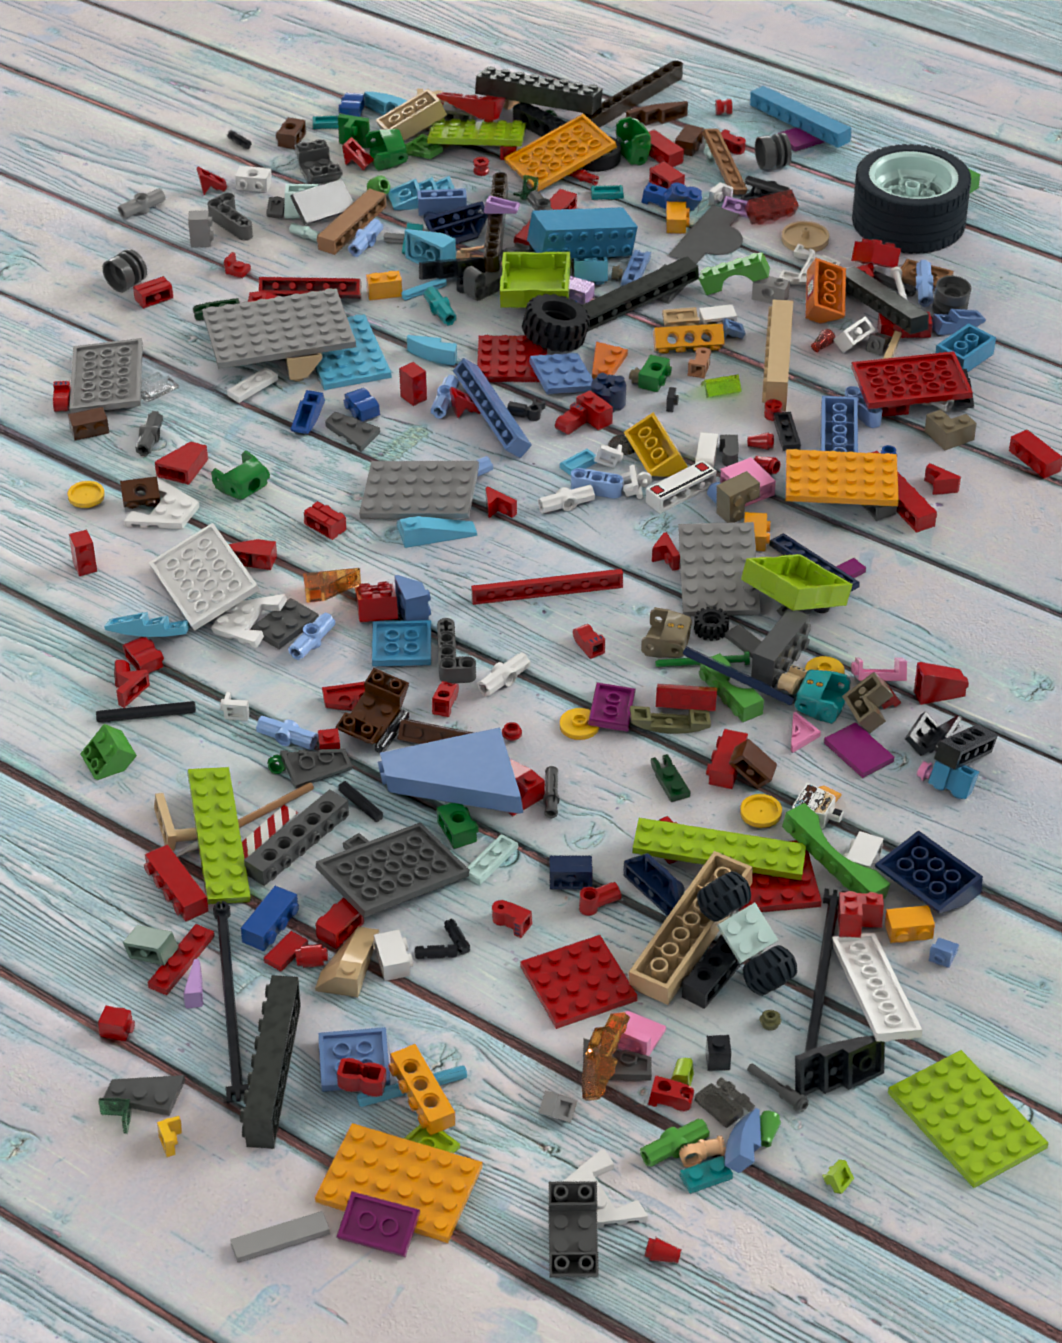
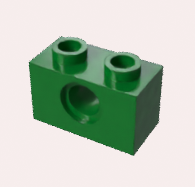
M650 354L638 374V388L658 392L661 386L665 385L666 378L671 375L670 359Z
M449 803L437 807V822L453 849L477 842L479 828L476 821H472L467 807L457 803Z

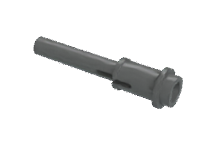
M751 1063L748 1066L747 1071L778 1092L779 1097L791 1104L795 1111L803 1112L808 1107L809 1100H807L806 1095H800L789 1085L785 1087L755 1064Z

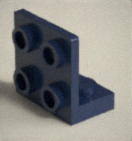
M550 856V890H581L585 887H592V856Z

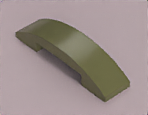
M630 706L629 708L631 723L653 732L682 734L697 732L711 727L710 713L707 710L689 709L688 715L651 713L650 707Z

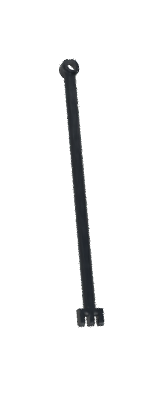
M825 888L823 903L828 904L805 1052L817 1048L833 945L832 937H834L838 913L839 896H837L838 890L833 889V895H829V889Z
M219 901L213 907V914L218 924L231 1086H226L227 1103H232V1095H236V1102H240V1094H244L245 1090H249V1086L243 1084L228 925V918L231 912L229 904L225 901H222L223 909H220Z

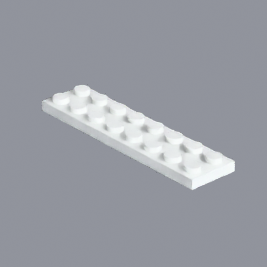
M875 933L861 934V938L832 937V946L876 1041L888 1042L891 1040H910L922 1037V1028Z

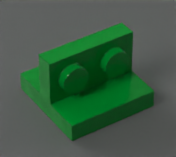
M339 114V144L346 143L352 137L362 148L369 149L366 144V135L370 132L369 118Z

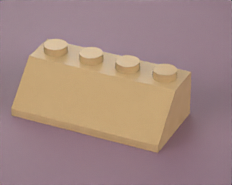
M426 89L376 119V122L380 129H399L403 140H406L409 137L415 136L419 131L428 128L434 122L440 121L447 114L440 99L429 89Z

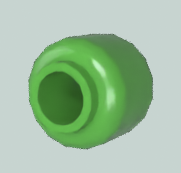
M380 175L370 179L366 188L367 190L370 188L387 195L390 191V183L386 177Z

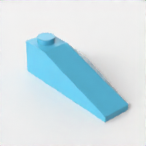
M416 516L400 519L396 522L404 548L477 536L473 521Z

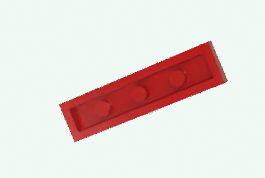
M195 924L178 944V949L168 959V962L165 965H161L150 978L148 988L167 996L191 967L194 959H197L215 937L214 931Z

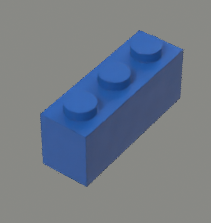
M275 885L241 927L242 943L265 952L269 945L275 942L276 936L280 931L286 928L292 916L298 913L297 894Z

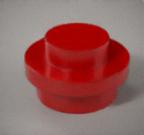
M509 722L504 725L502 736L510 741L517 740L522 736V729L517 723Z

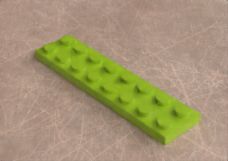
M229 767L188 769L187 776L208 905L216 904L219 901L220 904H222V901L226 903L250 902L251 895L247 871L244 865V853Z
M638 818L632 853L639 855L648 853L652 857L705 865L712 853L716 851L752 866V873L801 880L806 846L803 843Z

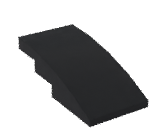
M874 1035L857 1037L827 1044L796 1055L795 1091L800 1095H808L816 1090H820L825 1094L841 1086L850 1090L884 1074L885 1042H877Z

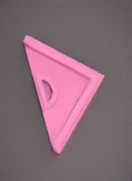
M796 711L793 712L792 753L821 735L820 730Z

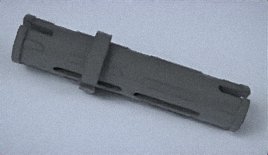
M548 766L545 769L544 813L548 818H555L558 815V803L560 801L558 795V769L555 766Z

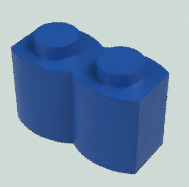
M345 93L342 96L341 104H339L338 112L361 117L365 106L364 93Z
M672 183L664 194L665 204H667V201L686 202V208H689V211H694L702 201V190L693 186L687 187L681 183Z
M363 387L344 394V406L352 412L355 419L365 421L380 415L379 403L370 395L366 388Z

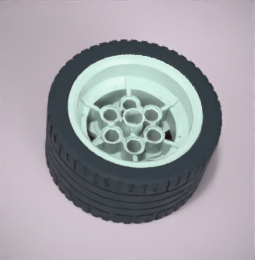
M897 144L872 151L859 162L856 169L852 223L855 230L864 239L880 240L884 245L885 243L895 244L896 248L901 249V253L908 254L934 252L935 250H941V248L944 249L952 245V243L954 244L963 235L966 227L971 187L970 171L958 157L932 146Z

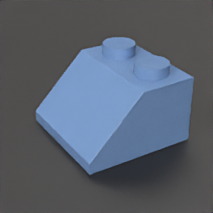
M395 575L397 608L403 621L429 620L431 615V609L428 601H431L429 590H425L422 582Z

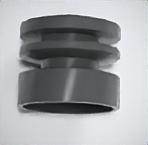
M786 133L756 138L755 157L760 169L765 170L772 169L775 166L790 165L792 151L790 140Z
M129 248L107 260L102 266L103 275L107 283L118 292L126 291L144 280L147 276V267L143 258L135 250Z
M959 276L941 277L936 283L932 304L933 312L935 314L948 315L950 309L968 310L972 289L971 284Z

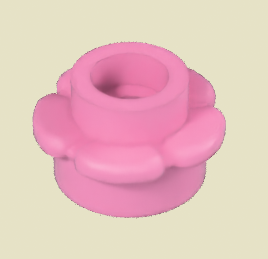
M924 761L917 771V776L922 781L925 778L929 779L933 770L931 762L927 763Z

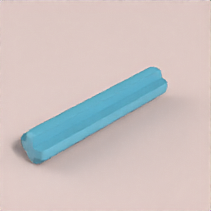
M438 278L401 292L402 299L406 301L423 295L428 287L433 286L435 289L443 288L447 285L446 279Z

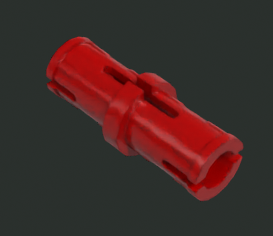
M577 169L568 175L577 178L580 182L585 181L594 186L598 183L595 179L599 180V176L590 174L587 170Z

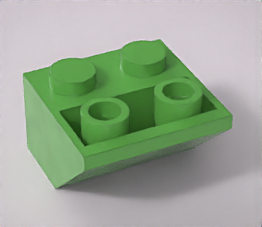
M106 724L102 725L80 753L96 780L125 771L137 756L122 730Z

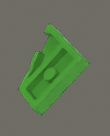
M424 134L406 144L407 155L432 159L443 152L441 145L428 144V137Z

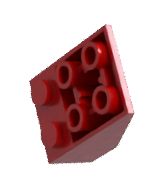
M387 581L378 582V585L362 583L359 584V587H355L360 622L398 619L397 596L393 583L389 584Z

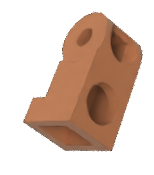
M702 347L696 350L695 360L690 359L688 362V376L705 379L710 366V349Z

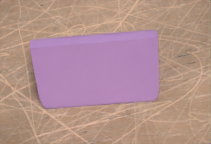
M728 196L725 197L721 207L750 219L757 210L756 203Z

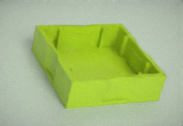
M503 252L500 308H526L527 303L532 298L538 295L543 296L544 294H556L557 296H565L569 299L570 252Z
M801 554L746 558L741 577L742 581L793 611L847 606L853 585Z

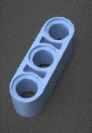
M856 386L847 387L845 389V397H858V419L870 428L879 427L882 419V408L868 409L860 388Z
M576 468L571 471V489L591 485L595 496L615 499L622 496L623 478L618 474Z

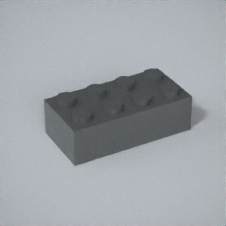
M788 608L753 652L751 677L772 687L778 684L780 676L783 673L789 672L793 662L798 661L801 652L808 648L810 642L808 634L811 629V624H809L810 615Z

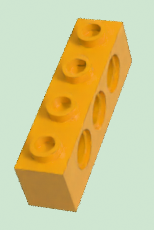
M723 324L656 327L653 329L654 351L664 354L669 353V350H676L677 353L686 352V349H693L696 352L698 348L702 347L710 348L712 351L720 350V347H723L725 344ZM704 334L708 335L710 341H703L701 336ZM687 335L691 336L693 342H686L684 337ZM670 336L674 337L676 343L670 344L667 338Z
M416 1044L390 1053L389 1071L393 1077H397L400 1091L402 1094L406 1093L411 1110L417 1112L420 1126L423 1129L426 1128L430 1136L455 1126V1111Z

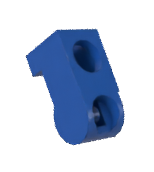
M648 183L643 190L641 203L647 205L649 202L658 204L661 208H666L667 204H665L664 194L668 189Z

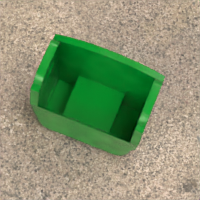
M632 117L620 119L616 123V139L621 144V155L631 165L641 166L649 157L651 135L637 119Z
M399 129L375 130L368 132L366 135V144L369 148L370 156L374 159L372 163L378 171L393 168L407 161V149Z
M246 450L241 454L242 464L225 474L217 468L211 471L212 483L215 485V488L223 494L239 500H243L265 487L267 480L270 478L268 469Z

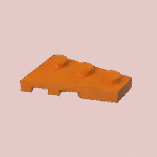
M596 341L592 379L597 378L599 373L614 375L628 356V349Z

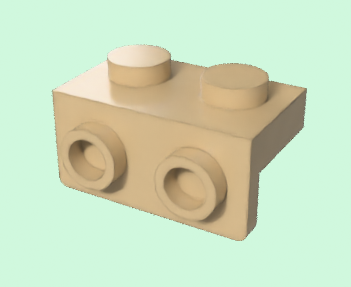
M696 307L666 309L662 311L664 327L699 325L700 323Z

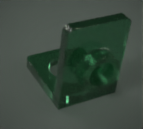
M524 175L522 191L514 192L513 195L527 200V196L531 191L538 190L539 178ZM529 179H531L534 182V187L532 189L528 188L527 181Z
M99 1098L100 1114L122 1116L124 1134H128L132 1116L130 1099Z

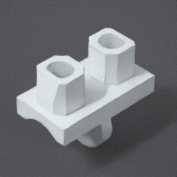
M635 464L630 465V471L621 474L624 483L623 489L626 497L636 495L639 500L643 498L642 487H647L651 484L652 476L648 472L637 474Z

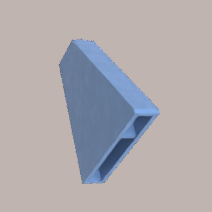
M500 727L380 753L381 761H378L382 784H387L388 792L518 814L523 813L521 795Z

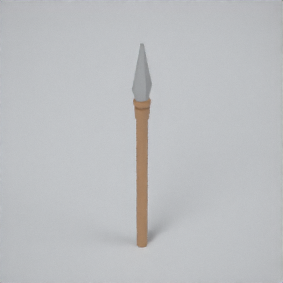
M309 782L238 819L239 828L314 789L313 784ZM198 841L186 847L176 856L180 857L199 850Z

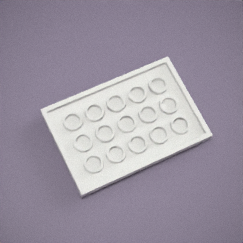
M213 523L148 562L194 631L260 590Z

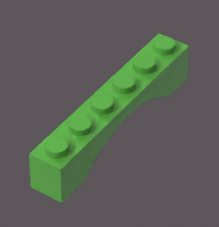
M803 803L786 812L782 824L785 831L796 841L803 843L806 846V850L829 873L839 880L845 888L856 893L867 894L875 892L883 894V899L886 898L891 884L877 870L856 864L836 851L822 833L819 816L810 807Z

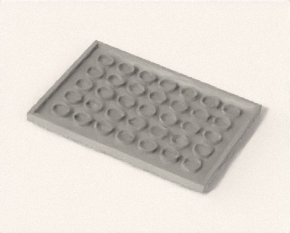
M326 289L318 292L311 291L305 294H293L285 297L278 296L272 299H259L253 302L245 301L240 304H226L220 307L202 309L218 369L356 347V341L337 289Z

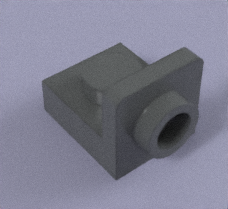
M279 196L269 197L267 217L283 218L285 198Z
M878 332L870 334L866 351L882 355L885 345L890 344L892 337Z

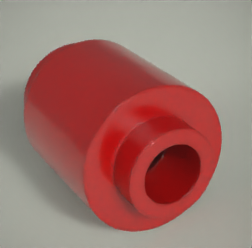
M322 944L301 946V949H296L297 966H303V968L324 966V961H328L327 948H323Z

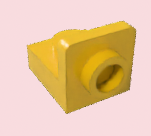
M179 1116L157 1122L158 1137L166 1157L176 1155L175 1145L178 1144L176 1135L182 1133Z

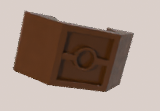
M373 668L364 682L365 692L350 714L345 712L335 728L371 745L377 743L401 710L409 682Z

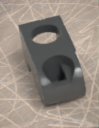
M720 435L719 452H723L722 463L726 467L738 462V435Z

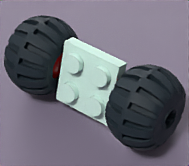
M731 871L703 887L697 894V902L700 911L714 922L731 915L730 918L718 924L717 927L740 964L754 955L757 956L744 965L743 977L746 985L754 993L763 996L795 977L797 974V963L793 954L781 945H776L765 952L763 951L777 942L778 938L756 903L739 912V909L750 902L751 889L749 883L742 875Z

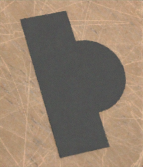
M712 205L669 255L678 259L688 256L697 264L706 253L721 255L736 251L742 245L743 237L737 229L730 225L739 214Z

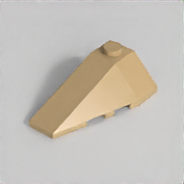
M316 353L285 358L290 380L302 381L304 380L303 378H307L322 360V354Z
M357 927L320 972L315 991L359 997L374 951V935L379 934V930Z

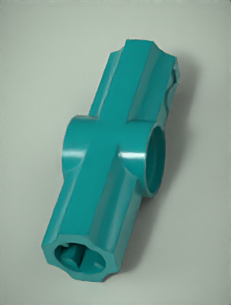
M433 286L428 287L424 292V298L430 306L431 313L437 315L443 324L447 326L453 325L457 320V315L452 310L449 299L442 297Z

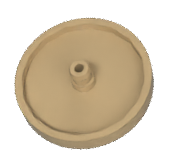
M798 221L784 227L781 239L782 243L790 250L794 251L797 245L801 244L808 251L813 249L815 252H818L828 245L829 232L818 223Z

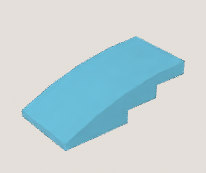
M450 176L436 182L431 177L419 183L415 178L391 188L388 196L394 210L418 209V190L455 188Z
M148 612L109 619L104 628L107 631L124 635L167 637L186 634L190 624L188 620L170 623L168 615L149 619Z

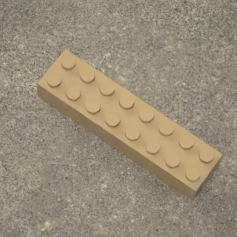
M773 300L772 306H769L762 403L770 399L779 400L782 402L781 411H786L793 314V301Z
M716 851L712 853L630 969L629 985L635 991L669 1005L680 989L686 975L689 976L695 964L700 960L718 934L719 929L717 925L729 918L728 916L717 922L708 919L700 911L697 902L698 892L713 880L731 871L742 875L749 883V886H751L752 866Z

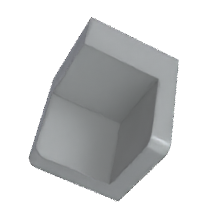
M545 1091L539 1113L571 1123L578 1100Z

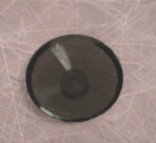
M625 434L616 435L608 442V446L614 449L617 448L618 444L622 445L621 452L624 453L623 455L635 453Z

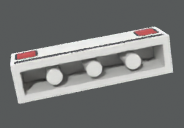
M702 460L646 488V503L661 514L707 490L711 484L716 483L717 471Z

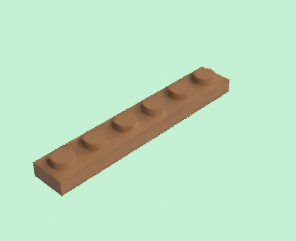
M704 129L702 134L726 185L733 187V195L746 194L747 187L719 129Z

